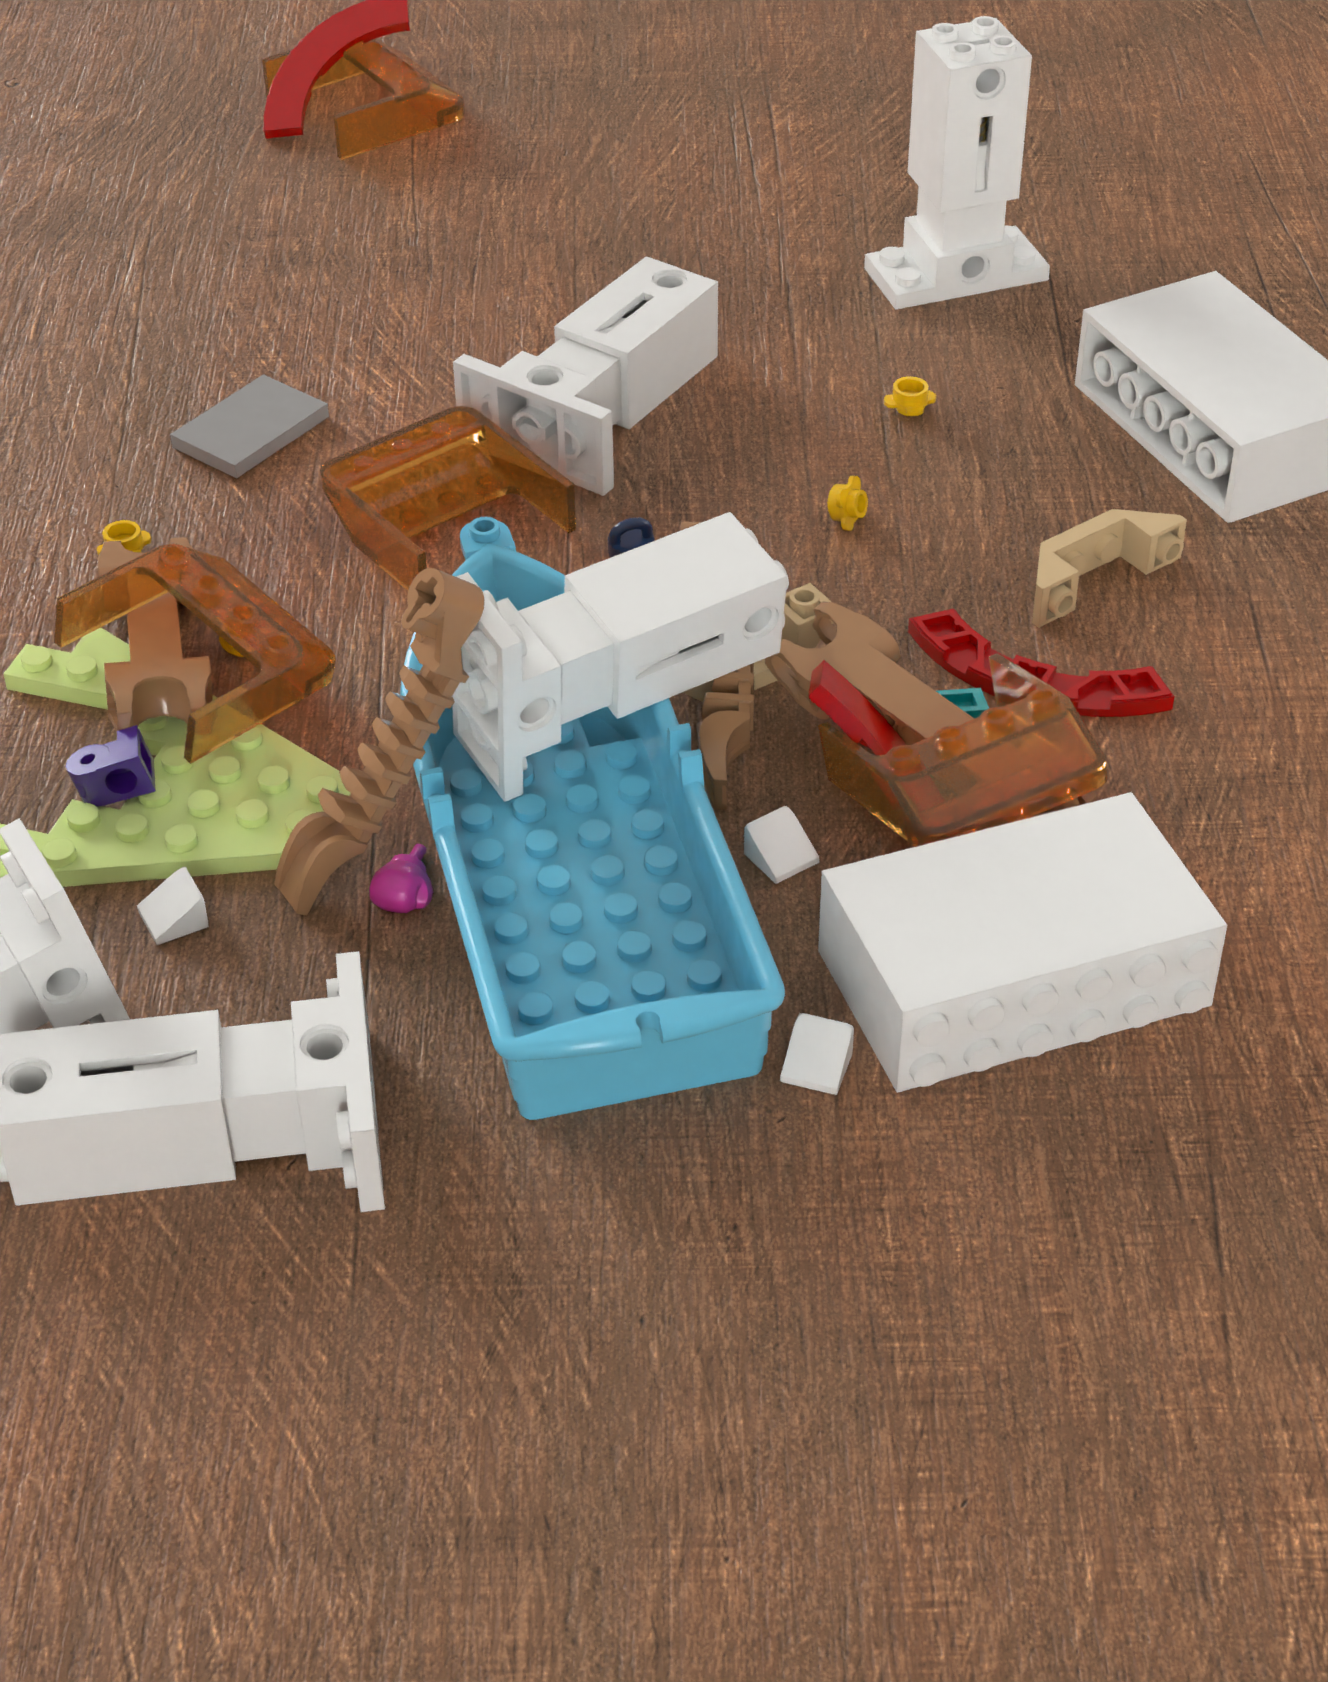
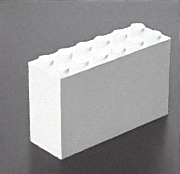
M1213 271L1083 309L1075 386L1227 523L1328 490V360L1220 273Z
M1132 792L822 870L818 951L897 1093L920 1086H930L938 1081L970 1072L985 1071L992 1066L1017 1059L1039 1056L1046 1051L1071 1044L1089 1042L1100 1036L1129 1028L1143 1027L1151 1022L1183 1013H1194L1202 1008L1212 1006L1227 924Z

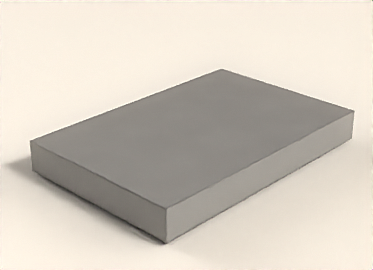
M263 374L171 433L172 448L232 477L238 478L328 418V403Z

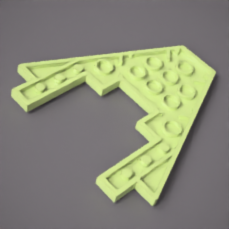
M95 625L90 626L72 652L26 644L3 674L6 688L8 690L108 710L104 663L130 661L129 644ZM212 695L213 713L207 730L190 731L185 721L167 716L150 718L139 724L138 728L151 755L156 756L154 758L156 792L127 799L121 809L106 806L96 807L93 804L72 799L48 834L28 829L27 831L62 887L167 879L182 867L187 868L191 877L277 870L282 851L297 823L312 813L324 812L318 798L322 788L348 796L351 793L345 789L339 770ZM0 834L1 856L9 852V850ZM0 859L1 878L7 875L8 872Z

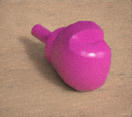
M416 844L410 854L395 855L387 864L375 872L369 887V897L374 905L390 912L408 913L414 909H423L431 902L433 894L432 883L426 874V867L421 861L427 851L424 845Z

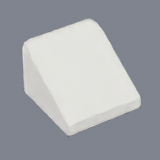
M788 806L774 810L745 826L744 854L775 884L819 863L818 853L795 814Z
M186 867L175 871L137 905L138 912L156 945L209 927L204 898Z
M799 1013L793 1027L780 1082L837 1095L853 1053V1026L840 1021Z

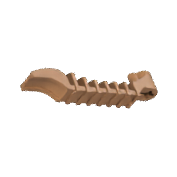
M682 521L680 531L702 522ZM754 663L713 679L712 692H706L703 699L699 741L703 761L704 788L713 809L727 810V771L731 763L740 754L750 749V731L754 730Z
M426 568L413 579L407 594L408 608L403 614L401 623L403 628L416 632L415 639L410 647L419 663L423 666L420 671L405 665L400 670V678L408 693L406 696L390 691L385 698L388 708L394 717L392 721L376 717L373 721V730L380 741L378 746L361 742L357 748L360 759L365 766L364 771L344 765L339 772L345 789L351 794L348 796L322 788L318 798L324 812H316L304 817L292 830L277 867L275 886L284 895L297 914L307 916L329 876L346 861L364 853L372 834L380 832L382 829L380 821L387 809H393L397 803L395 795L402 783L407 785L411 779L409 771L416 758L421 760L426 753L423 746L431 733L436 734L439 730L438 720L444 709H450L455 701L452 696L459 683H466L470 677L463 670L461 647L479 622L484 610V595L477 585L435 568Z

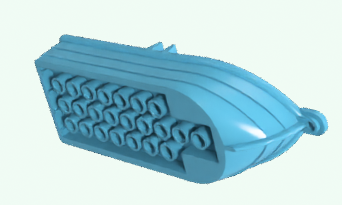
M479 517L461 529L460 545L465 561L452 574L456 577L468 572L481 590H488L496 602L508 598L518 611L564 593L565 575L542 562L517 552L511 532L504 523L491 517ZM414 632V634H413V636H412L410 645H411V643L413 642V640L415 639V633H416V632ZM409 645L404 665L420 671L423 665L419 663ZM401 680L400 695L406 696L408 690ZM667 698L619 719L606 706L562 724L561 743L526 757L527 769L523 771V795L506 802L502 800L453 734L452 707L450 709L445 708L438 720L439 730L436 734H430L423 746L426 753L421 760L416 758L413 767L491 1040L496 1052L502 1057L511 1092L517 1103L520 1115L529 1120H537L757 1075L762 1070L764 1055L768 1051V1031L771 1028L772 1011L782 1004L785 997V987L705 791L702 753L700 749L691 751V726L689 723L679 725L670 699Z

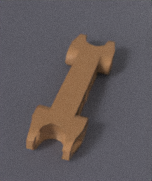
M186 537L170 538L167 547L150 553H138L127 550L123 547L121 541H105L97 557L101 608L126 607L130 661L104 663L109 720L116 732L135 725L139 726L140 723L147 719L160 716L181 719L186 722L190 731L207 730L213 713L209 656L183 658L177 604L200 603L196 551Z
M823 601L813 609L815 617L812 626L818 633L819 638L826 644L821 648H804L789 640L782 639L780 652L765 658V664L789 692L795 702L812 715L824 720L830 717L809 699L808 693L812 671L823 660L829 663L881 713L910 748L923 768L959 794L954 801L955 811L962 823L972 832L1034 817L1031 812L1037 809L1059 811L1094 802L1097 799V794L1090 784L1062 753L1034 736L1026 737L1015 747L898 665L897 662L901 657L900 649L896 640L886 629L869 617L837 603ZM1066 788L1070 789L1077 799Z

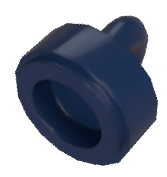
M641 517L629 518L617 523L611 529L607 538L609 557H614L655 541L652 524Z

